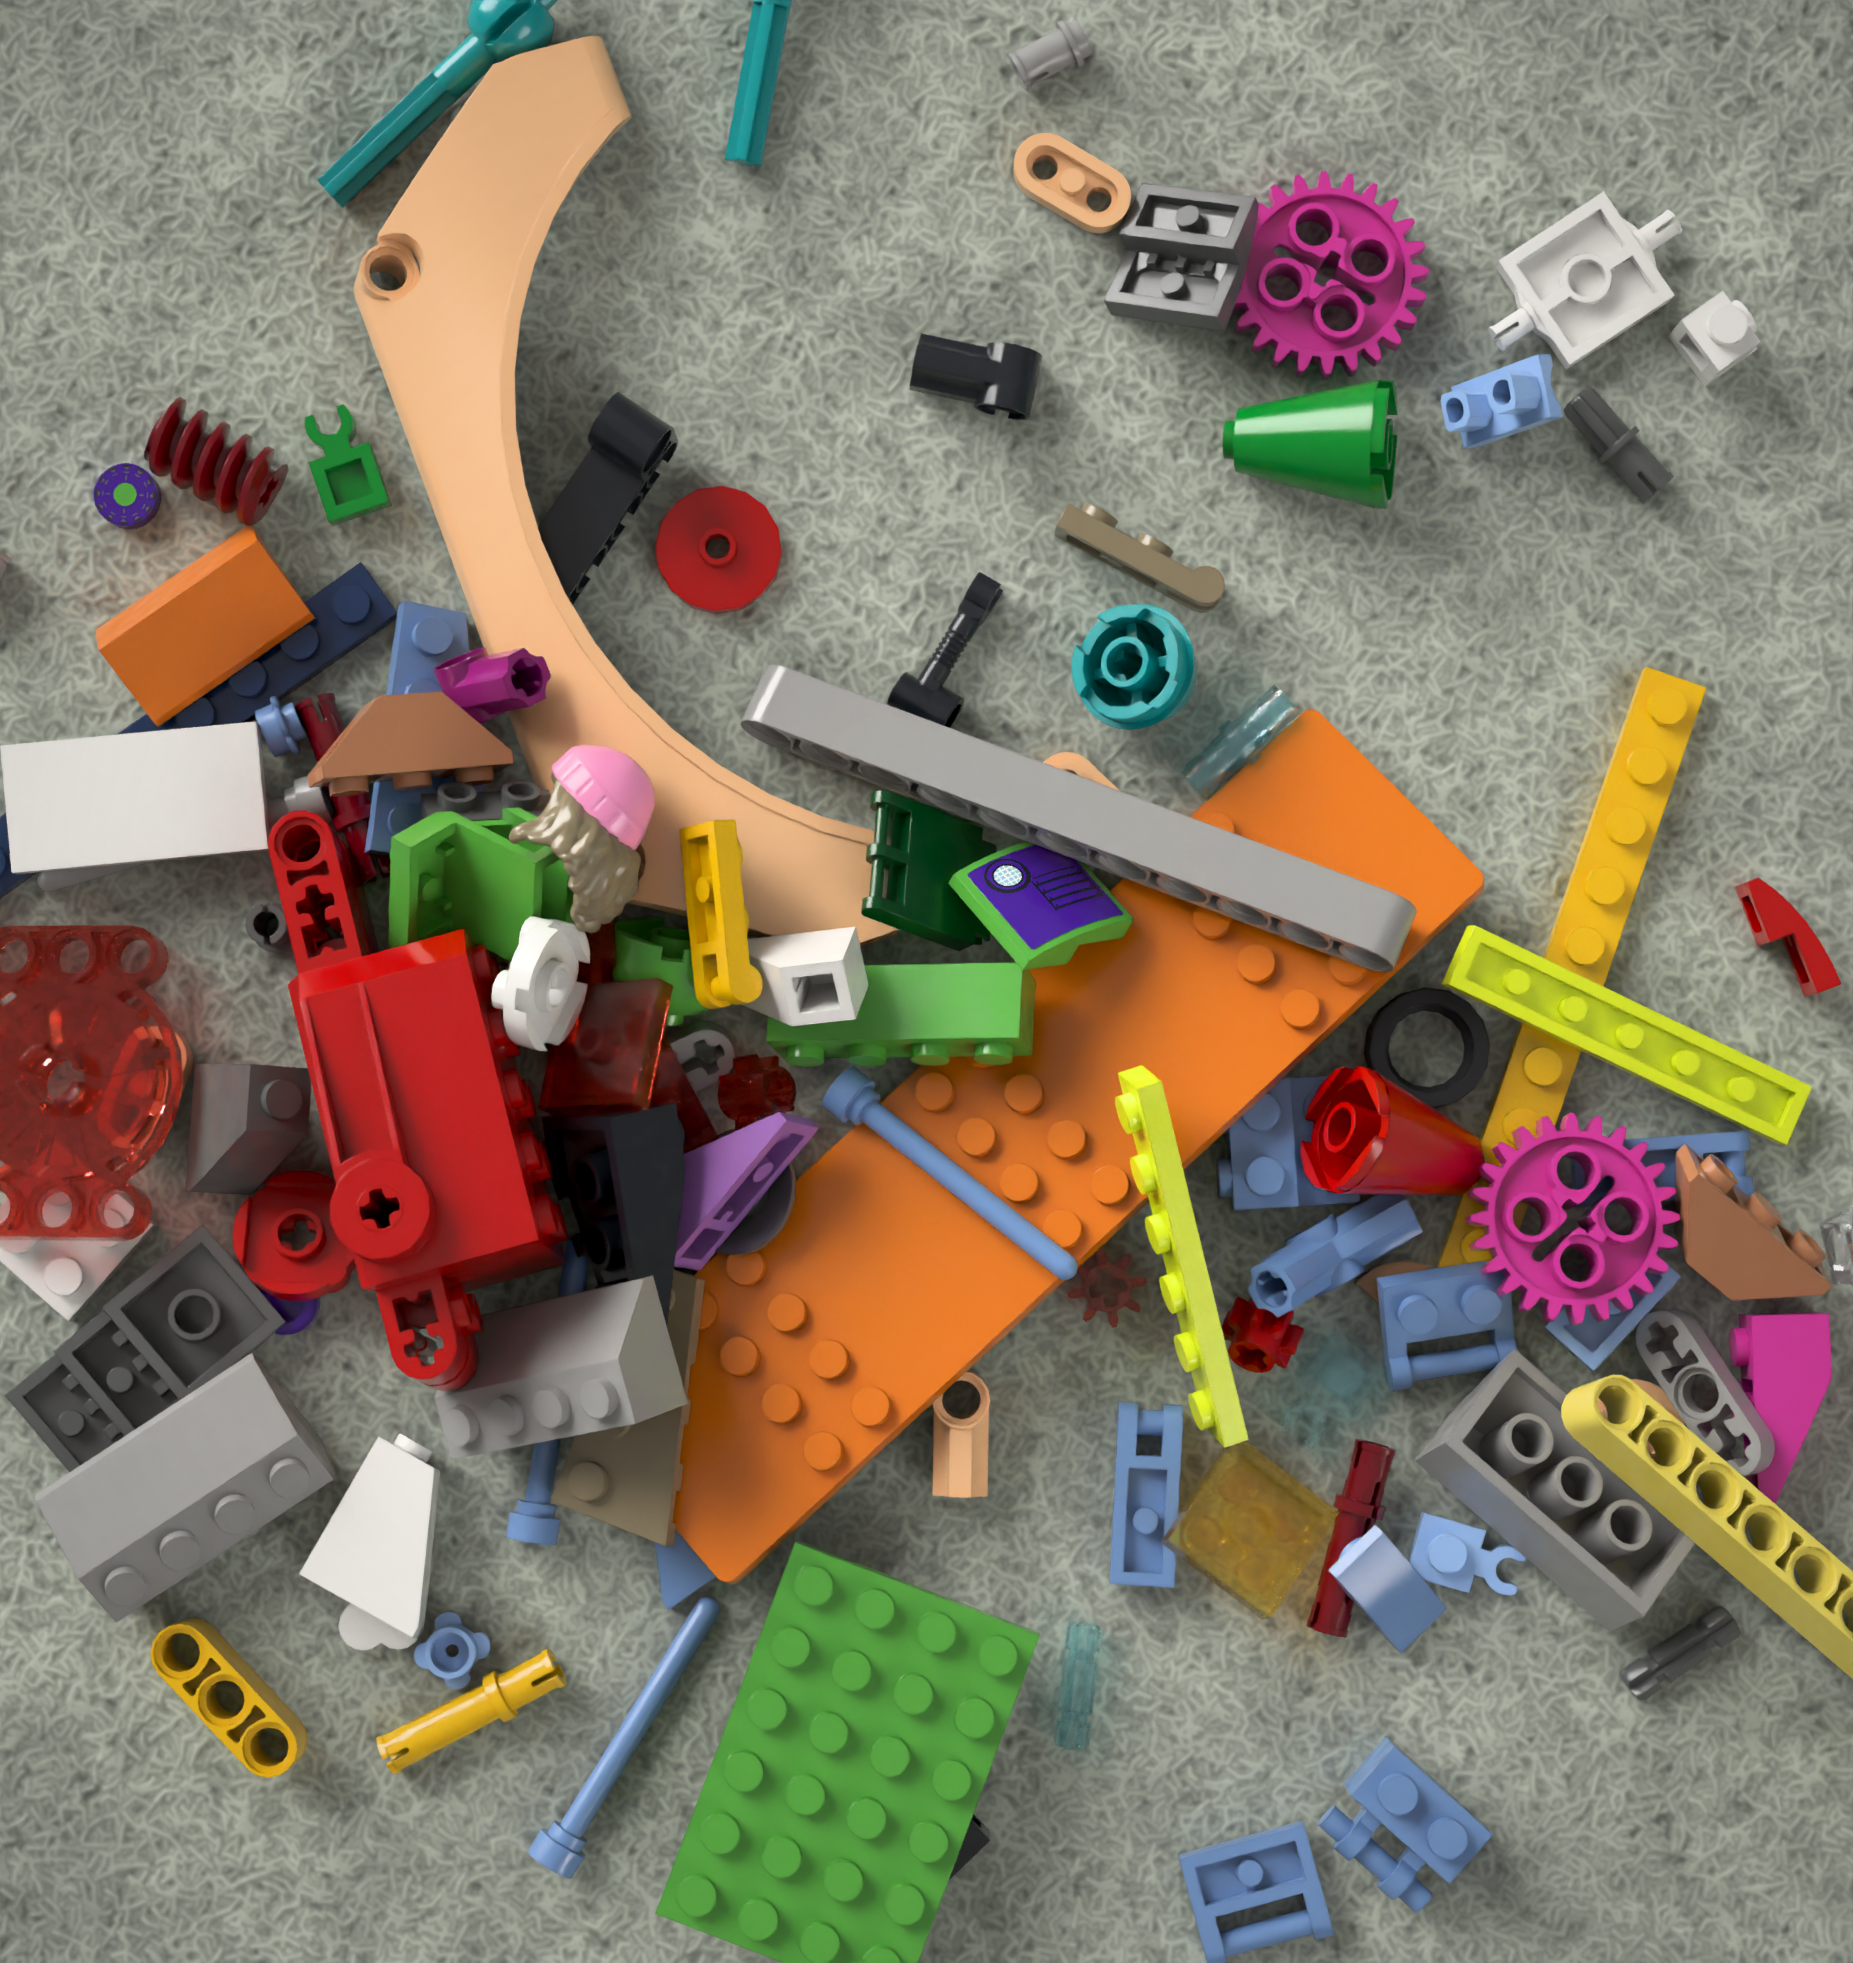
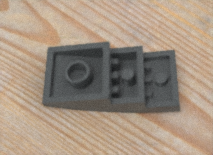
M201 1225L102 1307L103 1311L53 1351L55 1354L6 1393L5 1397L64 1467L71 1472L253 1353L281 1328L286 1321L251 1282L204 1225Z

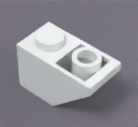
M856 927L747 939L750 965L754 966L761 974L763 986L760 996L755 1001L742 1005L790 1026L856 1019L869 985Z

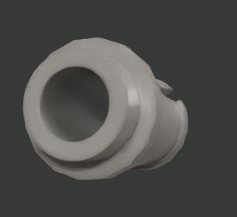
M1060 20L1056 23L1057 30L1016 52L1008 53L1009 61L1025 91L1072 64H1075L1077 68L1084 66L1083 59L1093 54L1088 39L1077 20L1068 24Z

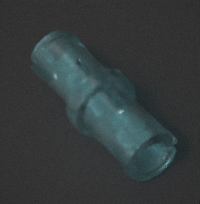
M1272 685L1244 714L1242 713L1234 722L1231 723L1229 720H1226L1218 728L1220 734L1201 753L1179 769V772L1199 795L1207 801L1227 779L1239 771L1247 762L1251 765L1261 758L1259 752L1269 741L1301 714L1293 703L1275 685Z

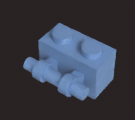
M1387 1736L1344 1783L1349 1794L1363 1806L1359 1813L1351 1820L1333 1805L1318 1822V1826L1335 1840L1333 1848L1348 1861L1355 1858L1379 1880L1377 1887L1391 1900L1399 1897L1415 1913L1419 1912L1433 1895L1428 1888L1415 1878L1423 1865L1427 1863L1450 1884L1493 1835L1481 1820ZM1381 1824L1407 1846L1396 1859L1371 1838Z

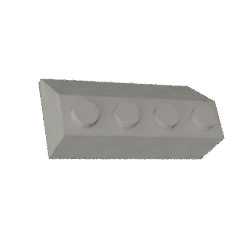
M653 1276L482 1314L483 1331L474 1333L479 1355V1364L475 1375L466 1385L456 1390H437L434 1397L451 1460L632 1425L688 1404Z
M1514 1349L1447 1416L1415 1461L1605 1628L1612 1631L1645 1616L1695 1543L1570 1435L1561 1418V1406L1567 1394Z
M251 1353L36 1494L35 1502L78 1580L115 1622H118L334 1480L323 1441L256 1356Z

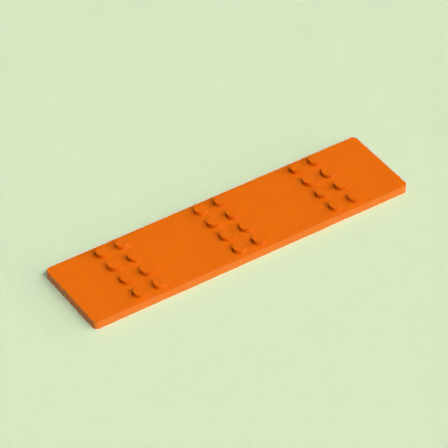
M1309 709L1301 713L1190 817L1391 891L1410 901L1416 907L1417 913L1392 972L1384 973L1363 968L1123 878L1110 890L1111 894L1134 918L1123 938L1080 944L1068 964L1028 970L1036 981L1032 1056H1013V1061L1005 1065L982 1064L976 1062L974 1056L950 1057L949 1063L945 1065H921L881 1102L884 1107L1072 1255L1077 1261L1078 1268L1149 1203L1148 1195H1142L1137 1188L1131 1171L1130 1158L1138 1155L1133 1134H1127L1124 1131L1116 1110L1115 1097L1123 1095L1118 1077L1119 1072L1143 1065L1162 1081L1184 1170L1484 891L1485 884L1482 872L1317 710ZM866 1124L856 1125L796 1180V1195L791 1214L775 1239L762 1249L746 1255L734 1256L718 1252L700 1271L693 1275L705 1280L696 1361L691 1365L687 1398L691 1399L689 1422L688 1425H684L680 1455L683 1473L681 1490L676 1491L673 1515L676 1531L720 1581L728 1584L739 1583L1065 1280L1057 1278Z

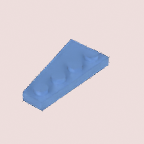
M403 601L398 605L386 695L442 691L433 669L453 657L470 651L466 613L409 601ZM455 776L432 778V787L404 792L394 791L392 781L374 783L365 853L390 857L391 837L419 822L421 794L437 793L439 786L442 784L456 782ZM485 784L472 786L476 792H486Z

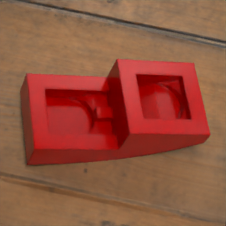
M1759 877L1735 886L1757 946L1782 938L1804 997L1841 985L1833 963L1808 923L1781 894Z

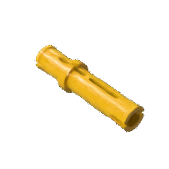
M547 1648L537 1656L502 1674L494 1670L483 1676V1684L386 1735L378 1736L376 1742L382 1759L391 1757V1761L387 1762L386 1766L396 1775L405 1767L499 1718L503 1722H507L517 1717L518 1708L557 1688L566 1686V1677L560 1663L555 1666L552 1663L556 1660V1656L551 1649Z

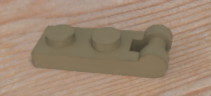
M1069 503L1067 504L1056 524V537L1199 613L1209 612L1218 605L1225 588V582L1221 572L1216 568L1200 566L1191 570L1171 559L1174 551L1160 540L1143 533L1136 540L1115 529L1118 521L1106 511L1088 503H1085L1081 510Z

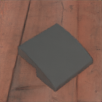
M1142 183L1119 233L1127 250L1104 299L1111 315L1224 332L1241 288L1252 247L1259 207L1256 197Z

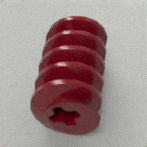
M182 397L176 398L156 422L149 435L144 451V459L149 461L151 472L158 477H165L171 473L172 483L180 489H188L193 485V494L199 500L210 501L215 498V506L224 514L237 510V518L246 526L254 525L262 520L285 482L289 470L288 465L283 464L277 470L271 468L274 449L270 446L265 447L255 458L250 457L249 453L253 439L248 434L242 435L233 446L227 444L231 427L225 421L220 423L211 434L205 432L209 414L203 409L199 410L189 421L184 420L187 402Z

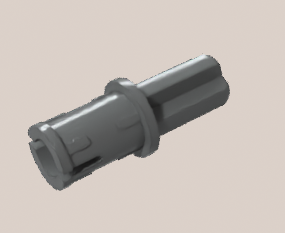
M1588 387L1582 390L1564 408L1567 418L1601 454L1597 461L1601 465L1607 461L1635 492L1642 504L1650 499L1657 490L1641 471L1652 481L1658 490L1674 477L1635 436L1640 430L1636 426L1630 430L1593 388Z

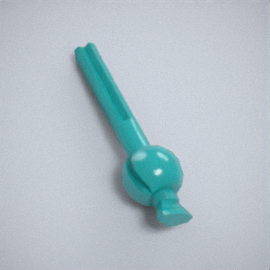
M473 0L467 16V25L472 33L329 167L317 181L342 208L346 206L482 78L493 64L521 53L549 46L552 41L555 23L548 10L558 0Z
M753 0L725 154L726 161L736 162L745 166L754 165L761 167L792 0Z

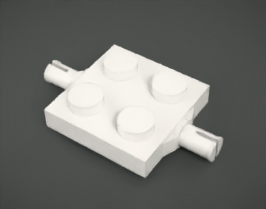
M1603 191L1498 261L1495 267L1515 295L1518 310L1488 328L1492 340L1514 327V329L1501 336L1496 342L1497 347L1504 351L1506 347L1533 330L1536 335L1547 342L1564 369H1569L1672 300L1675 295L1657 270L1653 250L1682 233L1680 222L1677 220L1659 233H1656L1670 224L1675 218V215L1670 210H1666L1662 215L1638 230L1620 216Z

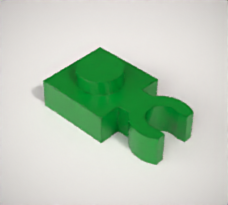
M344 404L336 406L337 413L341 419V425L339 430L332 435L321 433L320 426L313 415L305 417V430L308 437L318 448L324 450L326 456L308 463L328 522L332 526L392 506L372 446L369 442L355 447L352 446L357 426L353 415Z

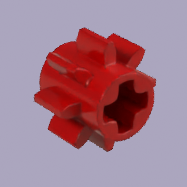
M1237 1297L1231 1311L1227 1312L1221 1326L1224 1340L1231 1341L1228 1354L1232 1361L1241 1368L1255 1373L1268 1372L1272 1370L1275 1364L1283 1369L1286 1368L1291 1355H1295L1304 1333V1328L1291 1324L1294 1318V1311L1291 1310L1277 1318L1271 1311L1258 1309L1251 1297L1248 1302L1241 1297Z

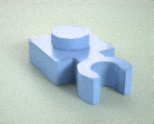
M1421 1511L1408 1561L1420 1576L1428 1582L1469 1593L1473 1577L1476 1575L1483 1577L1484 1582L1495 1592L1503 1595H1514L1518 1587L1510 1582L1499 1580L1496 1574V1567L1505 1558H1513L1525 1562L1526 1558L1510 1544L1496 1545L1490 1550L1482 1548L1486 1530Z

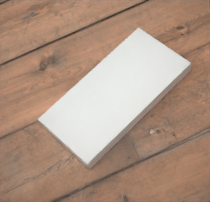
M258 722L0 746L11 872L13 874L269 850L268 837L270 830L261 732Z

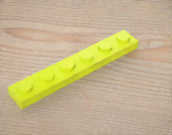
M1467 925L1441 983L1458 993L1776 1144H1788L1812 1089V1086L1476 925Z
M1143 1065L1118 1073L1123 1095L1115 1097L1116 1110L1124 1131L1127 1134H1133L1138 1154L1130 1158L1131 1171L1140 1193L1148 1195L1152 1211L1151 1216L1145 1217V1227L1153 1250L1157 1255L1162 1254L1167 1272V1275L1159 1278V1283L1166 1306L1172 1314L1177 1313L1181 1334L1174 1336L1176 1353L1185 1372L1192 1373L1196 1392L1188 1394L1191 1413L1198 1428L1201 1431L1208 1429L1226 1448L1249 1440L1163 1084Z

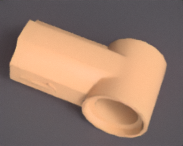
M969 1369L957 1381L970 1382L979 1391L980 1402L975 1411L964 1416L952 1414L943 1404V1394L933 1402L932 1496L959 1498L988 1496L990 1394L988 1385L983 1377Z

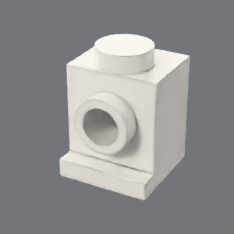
M1723 290L1683 318L1668 336L1705 387L1757 350L1756 346L1760 343V340L1755 335L1757 325L1751 313L1741 302L1737 300L1731 302Z

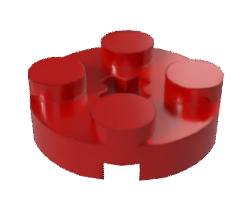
M311 1171L285 1172L266 1181L267 1186L260 1189L252 1199L250 1196L247 1197L240 1206L234 1221L233 1246L235 1254L251 1282L258 1289L279 1299L306 1301L319 1298L327 1293H336L348 1284L351 1273L356 1268L353 1252L338 1240L330 1222V1200L336 1182L323 1174ZM305 1221L307 1222L309 1232L316 1234L313 1242L307 1243L303 1250L294 1251L289 1242L282 1241L283 1233L294 1232L296 1222Z

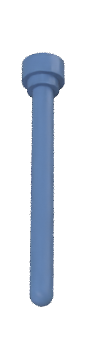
M855 1066L849 1067L835 1079L822 1101V1106L843 1123L850 1120L855 1125L866 1124L1057 1278L1068 1280L1075 1276L1078 1264L1072 1255L879 1103L881 1096L874 1090V1081Z
M571 1239L566 1245L565 1257L567 1264L563 1265L558 1297L583 1292L586 1287L589 1263L585 1256L577 1258ZM561 1438L534 1444L525 1500H518L517 1511L509 1513L506 1538L536 1544L557 1545L561 1519L555 1518L556 1505L550 1504Z
M705 1596L697 1601L562 1821H554L549 1830L542 1828L529 1848L528 1853L554 1873L572 1879L585 1858V1854L581 1850L587 1840L583 1835L719 1616L720 1605L715 1598Z

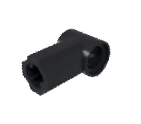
M921 333L916 348L909 386L912 391L973 403L977 410L986 414L995 415V410L1009 412V419L1027 420L1030 417L1043 356L1035 350L1016 344L992 342L988 343L987 347Z

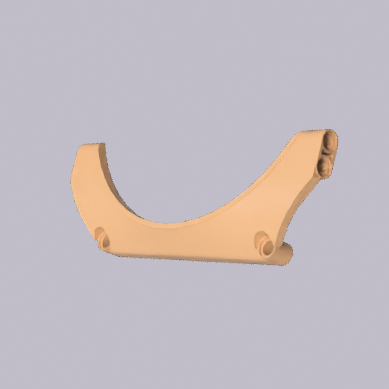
M600 36L581 37L512 56L492 65L428 156L378 233L376 239L378 245L369 249L364 255L353 290L355 300L360 309L483 647L486 648L488 655L525 648L532 655L543 656L549 668L551 678L547 682L545 689L546 698L531 707L507 711L533 783L540 790H549L551 796L554 787L551 779L552 765L572 747L579 745L606 746L630 756L644 769L654 787L655 807L646 828V833L636 849L641 859L638 871V892L633 899L627 902L629 904L687 917L679 829L711 820L736 819L737 837L743 850L741 878L744 905L749 914V930L747 934L761 938L856 927L860 947L897 935V931L900 929L861 914L862 899L869 896L872 864L866 861V850L869 844L874 843L875 831L820 816L773 796L722 767L673 730L628 685L597 646L565 594L544 547L525 486L516 431L515 366L521 315L534 264L554 217L578 177L606 142L631 119V113L603 38ZM375 272L390 273L397 278L400 288L393 291L382 290L373 283L370 275Z

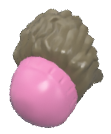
M579 745L572 747L552 765L551 779L554 787L543 813L534 820L516 825L510 832L509 840L513 844L527 840L533 844L551 847V851L563 862L565 871L570 876L568 887L574 893L570 916L575 922V927L580 932L594 933L598 932L602 924H608L614 917L619 916L624 905L633 899L638 892V871L641 859L636 849L646 833V828L655 807V791L644 769L627 754L606 746Z

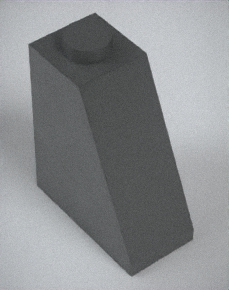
M194 1064L185 1192L251 1195L308 1135L311 1079L308 1068L257 1064Z

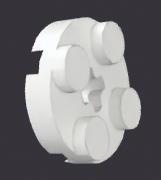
M530 916L521 928L519 945L514 953L509 970L501 971L494 981L491 993L492 1005L496 1009L503 1010V1022L506 1033L516 1045L538 1051H547L544 1044L550 1043L558 1046L568 1036L578 1019L588 984L577 981L579 961L590 964V947L585 932L578 931L575 924L556 919Z

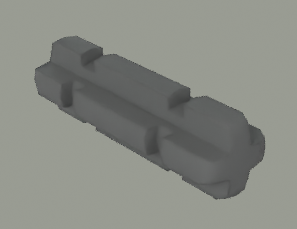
M1715 1606L1698 1618L1701 1622L1697 1626L1688 1624L1648 1651L1650 1658L1645 1661L1638 1658L1623 1668L1620 1675L1631 1694L1639 1701L1648 1699L1662 1689L1661 1682L1664 1680L1670 1683L1713 1655L1711 1648L1716 1645L1723 1648L1738 1638L1741 1632L1729 1611L1722 1606Z

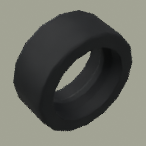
M1423 987L1397 995L1377 1011L1366 1031L1364 1057L1367 1068L1375 1070L1430 1107L1436 1109L1457 1103L1477 1087L1488 1066L1490 1041L1483 1019L1468 1001L1449 990ZM1421 1011L1436 1012L1450 1019L1460 1031L1464 1043L1463 1061L1456 1074L1445 1083L1432 1087L1417 1086L1403 1079L1392 1066L1389 1055L1390 1036L1397 1024L1408 1015Z

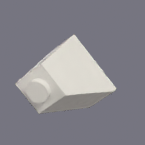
M399 1433L393 1444L378 1436L299 1574L407 1636L418 1638L425 1627L440 1470L427 1464L433 1453L431 1450Z

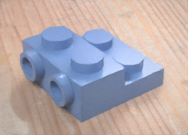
M1329 1076L1282 1078L1224 1132L1227 1138L1228 1159H1217L1216 1161L1217 1188L1219 1198L1230 1197L1231 1210L1360 1203V1194L1328 1192L1325 1189L1315 1187L1304 1173L1300 1155L1301 1140L1311 1143L1314 1122L1305 1119L1306 1113L1319 1086Z

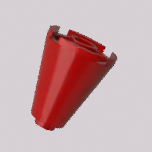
M1358 1065V1068L1355 1069L1341 1067L1336 1069L1319 1086L1308 1106L1305 1117L1306 1120L1314 1122L1311 1143L1301 1140L1300 1148L1304 1173L1315 1187L1336 1194L1459 1196L1469 1191L1481 1178L1478 1169L1485 1163V1158L1480 1140L1474 1134L1375 1070Z

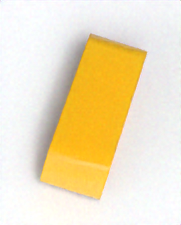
M191 1617L181 1619L158 1633L152 1642L150 1651L153 1667L161 1678L249 1771L261 1777H275L287 1771L300 1760L308 1742L306 1728L303 1723L212 1625L203 1619ZM177 1634H188L198 1643L200 1655L196 1665H185L176 1659L173 1654L172 1644ZM220 1681L234 1682L242 1690L244 1704L240 1712L226 1711L218 1703L216 1689ZM263 1729H278L285 1735L289 1747L285 1758L275 1759L264 1753L260 1746V1735Z

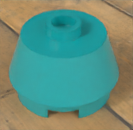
M1148 604L1121 605L1100 613L1096 617L1100 620L1089 631L1081 647L1075 646L1072 655L1071 672L1073 683L1086 708L1102 723L1123 730L1146 728L1178 713L1191 698L1197 680L1194 651L1184 626L1168 611Z

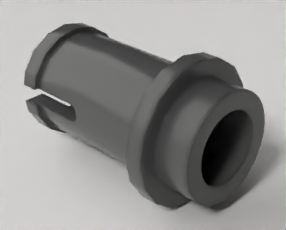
M268 903L265 906L259 904L250 910L246 917L245 926L248 935L252 940L256 941L259 947L270 953L279 954L292 949L281 903ZM277 917L279 921L278 929L269 937L267 925L272 918Z

